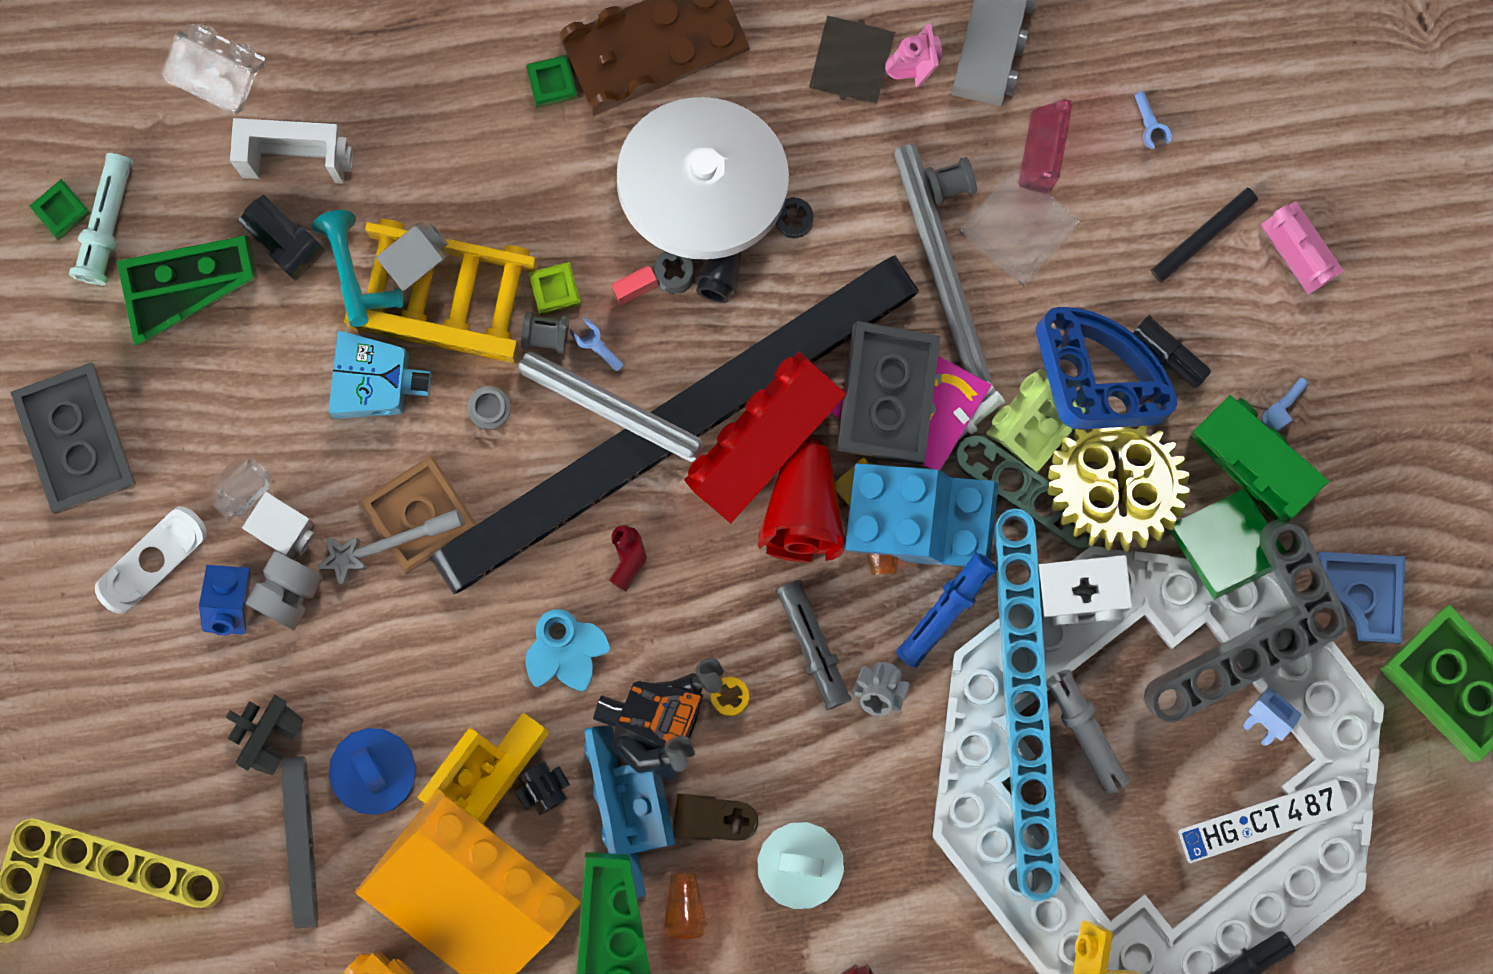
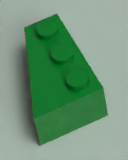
M245 235L117 261L134 346H142L258 279L251 240L249 236Z
M1229 395L1189 437L1241 489L1245 488L1251 499L1274 521L1285 520L1289 522L1329 480L1294 451L1280 433L1273 428L1269 429L1257 418L1258 413L1246 400L1241 397L1236 400Z

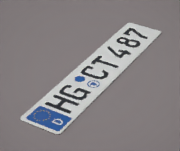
M1334 779L1180 829L1178 834L1187 861L1193 863L1347 813L1348 808L1339 782Z

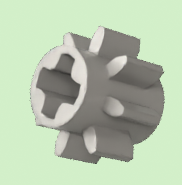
M878 662L872 665L871 669L865 666L861 668L852 695L861 697V708L867 713L875 716H884L889 714L892 709L897 712L901 710L910 684L901 681V670L887 662Z

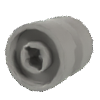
M274 550L263 569L266 577L265 581L255 584L245 604L295 631L306 611L303 605L304 599L313 598L324 577Z

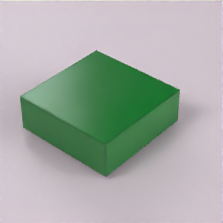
M568 55L526 64L536 108L578 99Z
M62 179L29 205L30 209L58 240L63 238L91 214Z

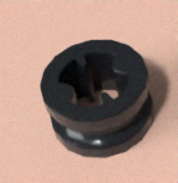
M787 198L782 213L776 222L779 232L785 237L792 239L801 238L808 234L812 228L814 217L811 206L802 198ZM789 208H796V213L801 209L806 214L801 219L800 228L793 229L792 223L788 227L783 223V220L787 218V210Z

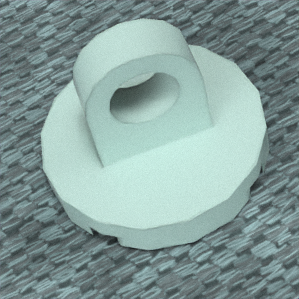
M808 822L789 823L774 830L764 841L757 859L758 877L765 892L778 904L792 909H810L826 902L838 889L844 873L843 854L836 839L824 828Z

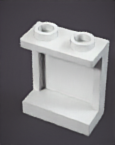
M233 118L230 162L242 178L259 179L261 154L326 158L325 167L335 183H344L345 172L352 171L353 147L348 146V138L343 136L337 124Z

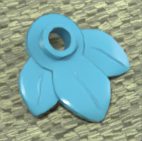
M550 610L543 614L537 622V640L526 653L527 673L535 687L542 686L556 675L567 686L575 690L585 691L593 675L591 657H598L610 651L607 638L603 631L594 624L577 622L574 616L565 610ZM560 623L565 626L566 634L561 639H553L550 636V628L554 624Z

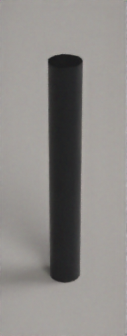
M1248 187L1154 266L1150 270L1153 276L1160 283L1166 280L1257 202L1258 197Z

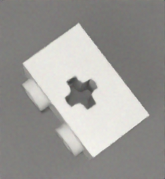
M1126 555L1038 564L1042 620L1052 619L1053 627L1079 624L1078 616L1095 615L1096 622L1121 620L1122 612L1129 611L1132 608ZM1080 581H1084L1088 589H1095V594L1091 595L1088 603H1083L1081 596H1073V591L1079 587Z

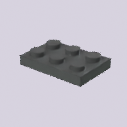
M860 321L853 324L844 391L846 396L843 399L837 451L916 465L925 463L940 336Z
M92 362L10 392L52 513L58 514L136 485L96 367Z

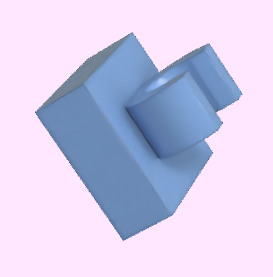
M1268 686L1248 711L1250 716L1245 721L1244 728L1248 731L1253 724L1262 723L1268 729V733L1261 743L1267 746L1276 737L1282 741L1293 730L1302 714L1272 687Z

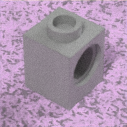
M422 221L381 252L376 258L404 291L449 256L448 252L444 249L448 243L434 225L431 224L427 227Z

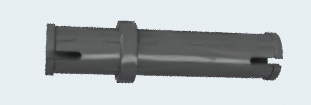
M797 580L776 590V593L779 595L793 632L808 663L805 667L808 676L813 675L826 705V710L836 708L851 701L852 698L848 694L836 666L840 663L836 654L832 655L818 620L802 587V581Z

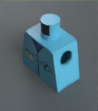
M338 331L328 412L333 418L338 419L402 414L405 395L429 397L431 371L408 369L409 354L402 347Z

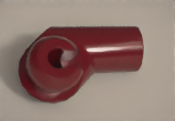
M620 525L611 534V540L615 544L620 563L608 581L627 592L644 566L647 555L639 532L633 527Z

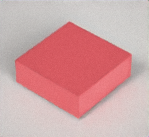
M645 266L614 282L612 290L619 305L622 306L657 288L658 283L651 267Z

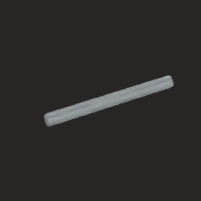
M915 144L901 146L895 150V159L962 368L986 382H991V376L917 146Z

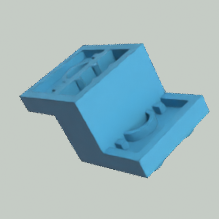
M855 463L845 550L857 553L892 555L909 563L965 567L975 552L981 553L990 559L999 483L989 480L952 478L942 471L935 469Z

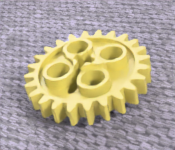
M1139 426L1137 430L1132 429V427L1089 429V433L1083 429H1075L1074 440L1067 437L1063 438L1061 444L1062 451L1055 450L1052 459L1054 465L1049 468L1048 479L1052 481L1049 482L1047 492L1048 495L1056 496L1053 500L1052 510H1065L1060 522L1062 525L1071 522L1076 523L1073 536L1077 537L1087 531L1090 533L1089 545L1093 546L1100 537L1105 539V547L1108 551L1113 547L1114 541H1120L1124 551H1129L1131 540L1134 539L1142 548H1146L1149 539L1148 534L1160 541L1164 528L1173 530L1177 520L1175 516L1182 517L1185 508L1183 501H1187L1190 490L1184 486L1187 485L1189 472L1180 471L1185 461L1184 456L1171 457L1176 444L1171 442L1162 446L1160 442L1163 432L1160 430L1150 436L1146 434L1147 426ZM1112 450L1118 454V481L1120 487L1124 488L1121 501L1126 517H1122L1119 514L1118 482L1116 479H1112L1115 470ZM1133 458L1139 459L1146 465L1141 467L1134 466L1128 460ZM1090 461L1097 462L1103 468L1098 470L1091 469L1085 463ZM1134 498H1146L1152 505H1140L1136 503ZM1100 500L1105 502L1109 507L1105 509H1099L1094 507L1090 502Z

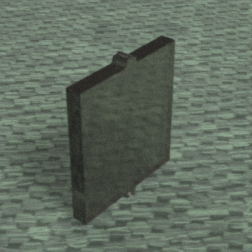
M827 15L809 88L839 95L841 100H846L848 97L877 104L886 72L885 64L890 56L895 32L865 25V21L862 19L858 20V22H853Z

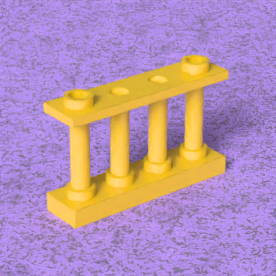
M379 219L378 224L370 222L366 224L365 231L369 238L379 240L367 294L385 292L389 273L376 257L408 232V230H404L405 225L401 222ZM446 239L448 245L444 249L448 254L462 257L463 259L449 319H444L443 325L426 322L428 316L424 315L434 268L413 284L408 308L402 311L401 316L385 313L386 308L366 310L368 323L360 327H353L349 324L347 312L345 315L344 323L352 330L516 364L519 345L517 341L511 340V333L508 332L521 270L528 272L536 271L538 264L535 257L529 256L530 250L522 247L505 245L503 251ZM480 261L504 266L491 328H486L485 334L468 331L470 325L466 323Z

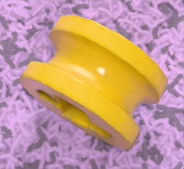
M724 677L721 679L722 687L726 685L730 690L738 687L743 695L738 696V699L742 700V702L736 708L730 704L722 707L717 699L722 698V694L716 692L710 694L711 703L714 709L721 715L727 717L737 716L748 706L750 699L749 690L740 679Z

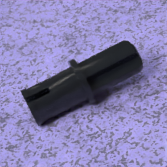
M1150 314L1133 332L1160 359L1161 365L1165 363L1193 388L1199 387L1210 375V368L1182 345L1184 339L1179 338L1177 340L1158 324Z
M1278 931L1249 950L1245 948L1240 949L1241 955L1208 974H1261L1294 954L1295 948L1289 936L1284 931Z

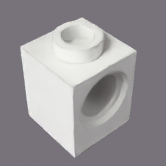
M266 491L242 527L249 534L291 559L296 552L302 555L315 535L311 531L315 524L314 522Z

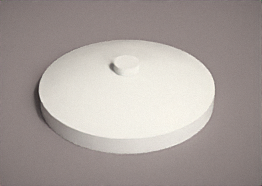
M694 97L680 99L660 106L634 126L620 151L617 165V191L626 217L646 240L658 248L677 256L691 259H716L744 251L756 244L772 229L780 217L786 202L789 170L786 155L779 139L772 129L756 114L726 100Z

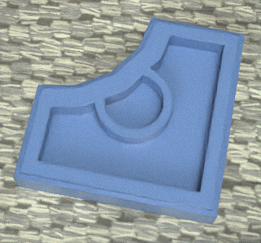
M1317 552L1316 554L1343 609L1354 625L1356 642L1401 644L1403 636L1405 556Z

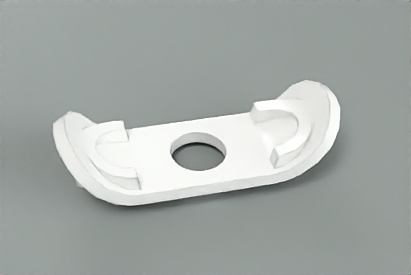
M178 506L173 509L95 583V593L98 600L108 610L116 614H124L129 611L207 537V532L203 521L186 507ZM147 547H156L164 555V565L157 572H147L139 564V555Z

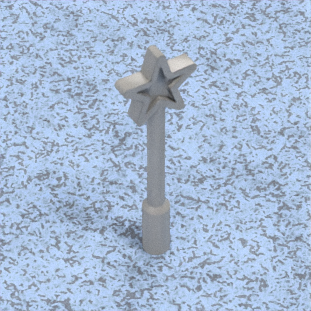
M459 509L428 519L424 525L360 548L361 541L357 538H352L343 546L336 540L328 538L326 542L330 556L321 562L318 568L320 570H335L338 584L347 585L351 570H366L368 568L367 564L360 559L425 535L432 537L464 525L463 515Z

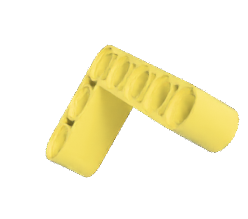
M27 819L15 827L0 871V919L6 912L12 911L16 914L19 921L16 932L10 936L4 934L0 927V942L17 943L29 936L52 865L197 908H210L218 904L224 896L225 884L222 877L211 869L49 821ZM38 826L44 831L45 843L39 850L33 851L28 847L26 838L28 832ZM81 839L86 844L87 855L84 860L75 864L69 859L68 847L74 840ZM122 851L128 857L129 866L124 874L116 876L110 870L109 861L113 854ZM163 863L169 868L171 878L165 887L159 889L154 886L150 877L153 868ZM21 869L28 870L32 877V885L25 893H19L13 884L15 874ZM206 876L212 882L213 889L210 897L200 901L193 895L192 885L198 877Z

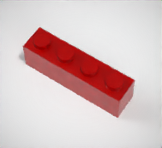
M798 351L794 357L785 359L778 366L775 378L764 390H759L752 395L746 404V411L736 422L727 424L721 430L717 437V443L707 455L699 456L691 464L688 476L684 481L697 496L731 524L846 396V393Z

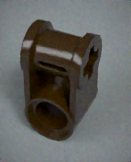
M677 793L673 837L710 841L712 839L739 841L751 837L757 830L759 823L758 815L755 809L748 803L720 800L711 796ZM736 808L742 809V816L749 818V826L741 827L740 834L734 833V827L726 823L727 816L735 815Z

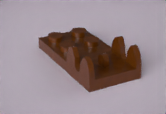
M643 0L624 9L619 6L605 8L598 14V19L588 24L572 22L565 26L559 34L593 116L750 50L730 0Z

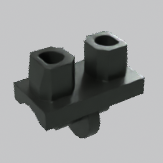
M274 694L257 724L252 721L260 707L251 701L248 702L241 716L229 710L225 718L236 724L228 737L229 740L239 745L247 730L252 732L235 762L238 766L247 771L252 767L266 774L273 775L284 755L264 744L271 730L274 729L293 740L304 722L297 713L286 706L287 701Z

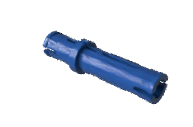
M975 552L960 574L954 580H948L943 587L944 593L940 596L939 600L922 618L909 637L897 648L896 654L903 662L911 667L918 668L929 651L946 633L965 608L970 609L976 602L975 596L998 570L990 559L981 553Z

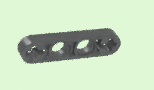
M305 756L283 758L282 785L293 925L295 929L317 927L318 901L307 761Z

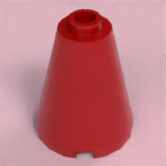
M807 438L780 468L758 535L757 545L759 549L766 545V554L787 561L812 562L813 554L825 553V561H829L842 556L844 552L845 540L830 450L822 446V442L818 439Z

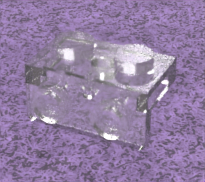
M190 24L176 33L161 79L237 115L244 107L255 74L264 67L266 59L255 54L256 51L247 44L241 42L232 43L218 36V32L210 26Z

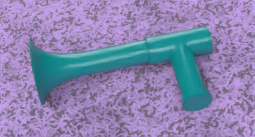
M347 210L329 211L317 217L312 227L313 231L317 234L325 235L330 241L341 281L340 287L349 324L353 327H360L368 323L366 310L403 307V295L400 288L394 291L362 294L347 240L348 230L354 226L356 216Z

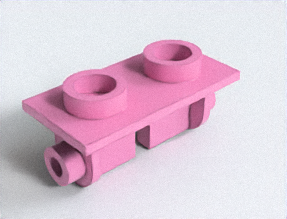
M931 23L926 24L918 36H911L902 40L897 51L887 59L885 69L890 77L894 79L914 78L916 87H921L938 67V62L942 60V46L939 37L933 36Z
M1297 201L1281 207L1272 217L1260 224L1308 295L1344 272Z

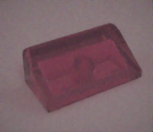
M1060 100L1038 107L1032 111L1018 182L1021 188L1048 194L1058 181L1073 105L1071 100Z

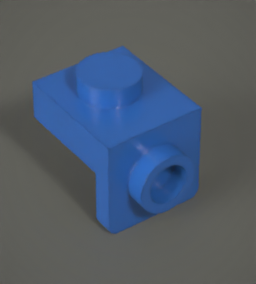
M206 565L199 602L201 626L204 632L217 635L245 634V602L248 597L251 580L250 568Z

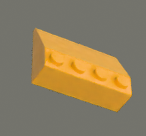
M439 788L435 790L355 891L362 899L459 974H517L557 934L581 903L570 891Z

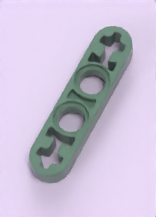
M972 435L960 443L956 452V462L966 475L976 480H988L983 475L989 468L979 462L975 463L973 467L966 463L968 455L964 452L967 447L974 450L978 445L982 446L985 449L983 452L984 459L992 464L996 456L1003 460L995 468L989 481L999 483V475L1006 469L1018 470L1023 477V486L1016 492H1007L999 484L998 497L1015 509H1022L1029 513L1034 522L1070 547L1077 550H1086L1091 546L1089 545L1088 537L1084 536L1080 541L1073 537L1075 528L1070 524L1063 525L1062 530L1054 525L1062 518L1065 510H1060L1051 517H1043L1036 512L1034 501L1038 495L1048 493V480L987 438Z

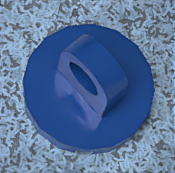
M366 728L351 733L338 744L330 759L329 779L335 795L345 806L361 814L380 815L395 810L408 799L415 784L417 766L412 750L402 738L385 729Z

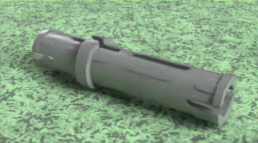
M1063 670L1057 673L1065 686L1064 690L1060 682L1052 675L1046 681V686L1050 689L1063 712L1061 720L1066 727H1071L1075 737L1100 780L1104 792L1112 794L1119 791L1111 775L1114 776L1116 782H1119L1122 789L1129 784L1130 779L1125 774L1094 717L1096 710L1092 702L1089 700L1085 701L1071 670Z

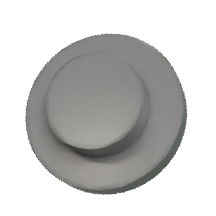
M484 386L477 389L470 396L467 410L469 417L478 427L496 429L502 426L509 418L511 404L509 398L501 389L494 386Z

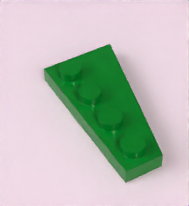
M585 852L576 974H651L629 855Z

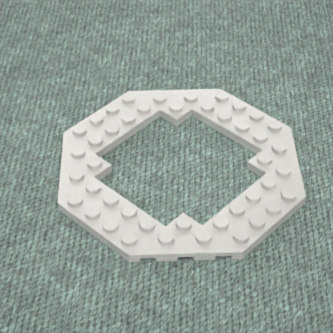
M1090 546L1072 561L1126 555L1132 608L1129 611L1122 612V619L1115 621L1096 622L1095 615L1078 616L1079 624L1053 627L1052 619L1042 620L1046 681L1054 675L1056 680L1060 682L1061 679L1057 674L1058 672L1063 670L1074 671L1142 616L1147 619L1171 650L1204 623L1218 641L1223 644L1291 607L1273 571L1214 600L1186 558L1137 551L1129 552L1112 549L1108 551L1104 547ZM1080 581L1079 587L1073 591V596H1081L1083 603H1088L1091 595L1095 594V589H1088L1084 581ZM1016 606L1009 610L1008 618L1014 627L1024 629L1031 625L1032 615L1027 608ZM999 618L958 649L953 655L932 838L1039 974H1073L1076 957L1075 945L1082 921H1093L1112 931L1113 938L1107 970H1134L1139 974H1208L1241 955L1240 949L1245 948L1249 950L1278 931H1284L1291 939L1293 945L1296 946L1364 892L1366 886V863L1371 838L1374 786L1377 780L1380 751L1378 748L1384 704L1333 641L1253 682V684L1261 694L1268 686L1272 687L1302 714L1291 732L1313 758V761L1280 786V788L1288 795L1336 779L1339 782L1348 808L1347 813L1298 828L1173 928L1170 927L1146 895L1141 896L1110 921L1059 855L1060 884L1055 895L1046 900L1034 901L1026 898L1019 890L1012 797L1002 784L1004 780L1010 777ZM1314 618L1315 628L1317 630L1323 629ZM1289 628L1283 629L1277 634L1275 645L1278 650L1285 649L1290 645L1292 632ZM1020 649L1012 654L1011 662L1017 671L1027 673L1035 667V659L1031 652ZM1245 649L1238 654L1236 663L1242 670L1247 669L1252 664L1254 658L1253 651ZM1029 693L1017 695L1014 703L1016 711L1020 713L1037 699ZM1021 738L1018 742V753L1023 759L1030 761L1036 755ZM1034 824L1029 825L1025 829L1024 841L1028 847L1038 850L1045 846L1047 840ZM1040 868L1030 871L1027 876L1029 889L1037 894H1042L1048 890L1051 881L1048 873Z

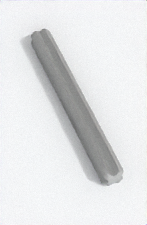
M534 352L525 353L523 359L519 362L518 368L522 375L689 462H695L704 449V444L699 437Z

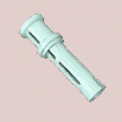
M107 153L105 156L106 160L88 228L82 230V233L79 234L78 241L81 243L78 258L75 267L70 268L68 274L74 279L95 285L107 284L108 278L105 276L110 252L116 250L117 246L113 232L122 204L130 168L133 164V160L114 153Z

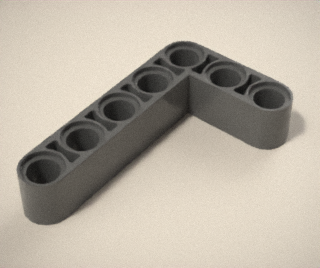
M1275 520L1264 527L1260 537L1262 550L1291 608L1151 681L1144 691L1145 706L1150 712L1166 722L1180 721L1336 640L1343 634L1347 625L1346 613L1303 528L1285 520ZM1289 530L1293 536V543L1287 551L1279 553L1276 548V539L1280 533ZM1309 569L1312 575L1311 584L1307 589L1298 591L1295 586V578L1302 570ZM1328 608L1331 614L1330 622L1325 628L1317 630L1314 625V617L1321 609ZM1289 628L1292 632V641L1285 649L1278 650L1275 645V638L1281 630ZM1245 649H1251L1254 655L1252 664L1247 669L1239 670L1236 665L1238 654ZM1207 669H1213L1215 673L1213 685L1208 689L1200 690L1197 685L1200 673ZM1174 689L1177 695L1175 704L1170 709L1160 710L1158 705L1160 695L1165 690Z

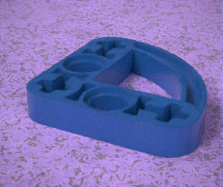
M1073 307L1052 308L1038 322L1036 336L1058 416L1066 426L1079 430L1153 426L1162 424L1176 410L1177 397L1165 369L1153 352L1137 336L1119 323L1098 313ZM1054 323L1057 329H1053L1051 325ZM1083 337L1096 341L1114 352L1132 369L1140 382L1096 384ZM1064 359L1072 362L1077 369L1078 375L1076 377L1066 375L1061 370L1059 361ZM1110 396L1119 398L1126 407V414L1115 412L1110 407L1108 398ZM1150 397L1152 398V401L1154 402V403H1145ZM1076 401L1078 407H1074L1072 403ZM1083 407H1084L1085 410H1086V412H1085L1084 414L1082 413V410H1081V408H1083Z

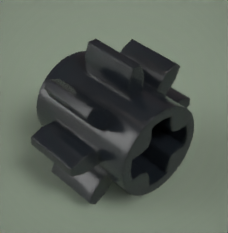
M545 761L518 777L522 788L515 791V794L526 811L535 807L540 816L567 800L562 789L568 787L570 783L559 766L550 770Z

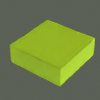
M570 262L529 272L540 316L581 305Z

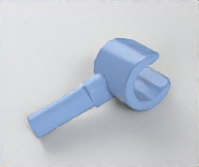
M1144 91L1136 93L1134 96L1146 126V130L1143 133L1145 146L1155 149L1150 137L1154 129L1160 130L1165 143L1169 144L1172 137L1171 131L1166 125L1157 122Z
M582 318L591 328V331L587 337L579 338L571 329L572 338L582 348H591L595 353H598L617 372L624 364L600 339L601 335L597 326L590 319Z
M1300 378L1280 401L1273 404L1263 413L1262 420L1269 429L1273 428L1278 432L1293 421L1285 409L1291 406L1308 386V382L1304 378Z

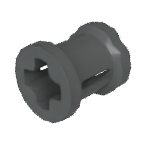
M967 157L960 158L957 164L934 170L932 167L925 169L935 205L942 204L944 198L968 192L970 195L977 193L975 176Z
M666 251L663 252L655 263V275L658 286L668 294L684 293L694 281L691 259ZM678 264L682 265V275L684 277L680 279L674 276L671 280H667L665 268L667 266L675 268Z
M525 312L521 349H529L530 346L556 349L558 354L564 355L568 339L569 316L552 319L534 316L533 312Z

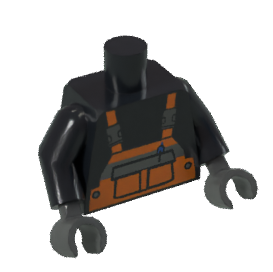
M708 658L697 665L696 674L691 673L678 679L664 682L647 683L637 681L633 683L625 703L601 695L593 720L615 727L611 750L621 756L635 772L639 774L653 772L674 781L677 771H683L687 767L686 757H693L695 755L690 738L696 726L704 695L701 693L702 688L704 687L709 693L718 692L722 687V681L719 676L723 675L724 670L717 659Z

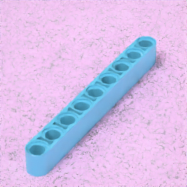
M1010 509L1000 515L994 526L993 536L995 565L998 569L996 571L1017 883L1019 890L1026 898L1042 901L1051 898L1057 892L1060 884L1036 530L1034 520L1029 513L1022 509ZM1013 519L1022 522L1026 529V537L1015 542L1010 541L1004 536L1002 527L1008 520ZM1009 564H1023L1028 569L1029 580L1022 585H1014L1009 582L1005 574L1006 567ZM1016 606L1027 608L1032 615L1031 625L1024 629L1014 627L1008 618L1009 610ZM1023 649L1032 653L1035 659V667L1032 671L1023 673L1013 667L1011 658L1016 650ZM1029 693L1037 699L1038 710L1035 715L1026 717L1016 711L1014 703L1017 695ZM1028 736L1038 740L1041 746V754L1038 759L1028 761L1019 755L1017 749L1018 742L1023 737ZM1033 780L1042 785L1044 798L1041 803L1029 805L1022 799L1020 792L1024 782ZM1032 824L1042 826L1047 833L1045 846L1038 850L1028 847L1024 841V831ZM1035 868L1045 870L1051 880L1048 890L1042 894L1032 892L1027 885V876Z

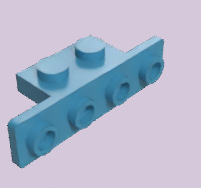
M612 726L586 728L584 730L586 738L584 750L587 759L591 763L594 778L593 795L599 805L603 823L601 832L603 842L608 848V853L630 856L637 898L646 896V890L638 853L676 845L662 776L653 772L639 774L630 765L620 766L619 756L611 750L614 736Z

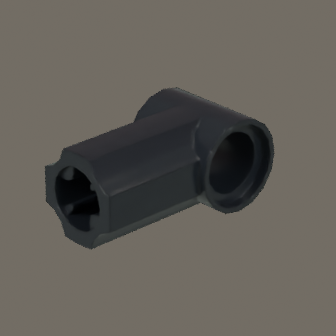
M265 195L254 200L238 219L244 228L270 251L269 256L295 281L326 251L300 224L296 226Z

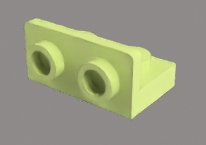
M1039 369L1024 379L1020 385L1019 394L1009 405L996 413L992 420V426L986 433L992 440L1001 443L1017 459L1036 473L1039 472L1055 450L1062 444L1063 438L1067 437L1073 430L1066 426L1058 416L1047 373L1043 369ZM1076 401L1072 403L1073 406L1078 407ZM1084 407L1081 408L1082 413L1084 414L1086 410Z

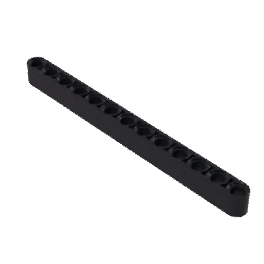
M891 256L650 413L697 437H701L744 409L753 394L759 390H764L772 382L778 366L785 359L794 357L800 351L812 363L816 362L851 339L852 327L855 322L876 323L919 293V289L897 256ZM625 428L439 549L430 559L452 593H460L674 453Z

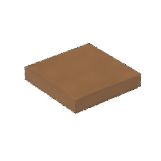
M432 454L359 500L383 539L424 525L426 520L456 509L461 511L464 525L432 537L425 535L389 548L405 574L430 560V557L439 549L477 525Z

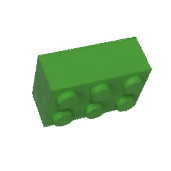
M1447 605L1436 612L1379 670L1473 763L1481 761L1493 749V648L1450 605Z

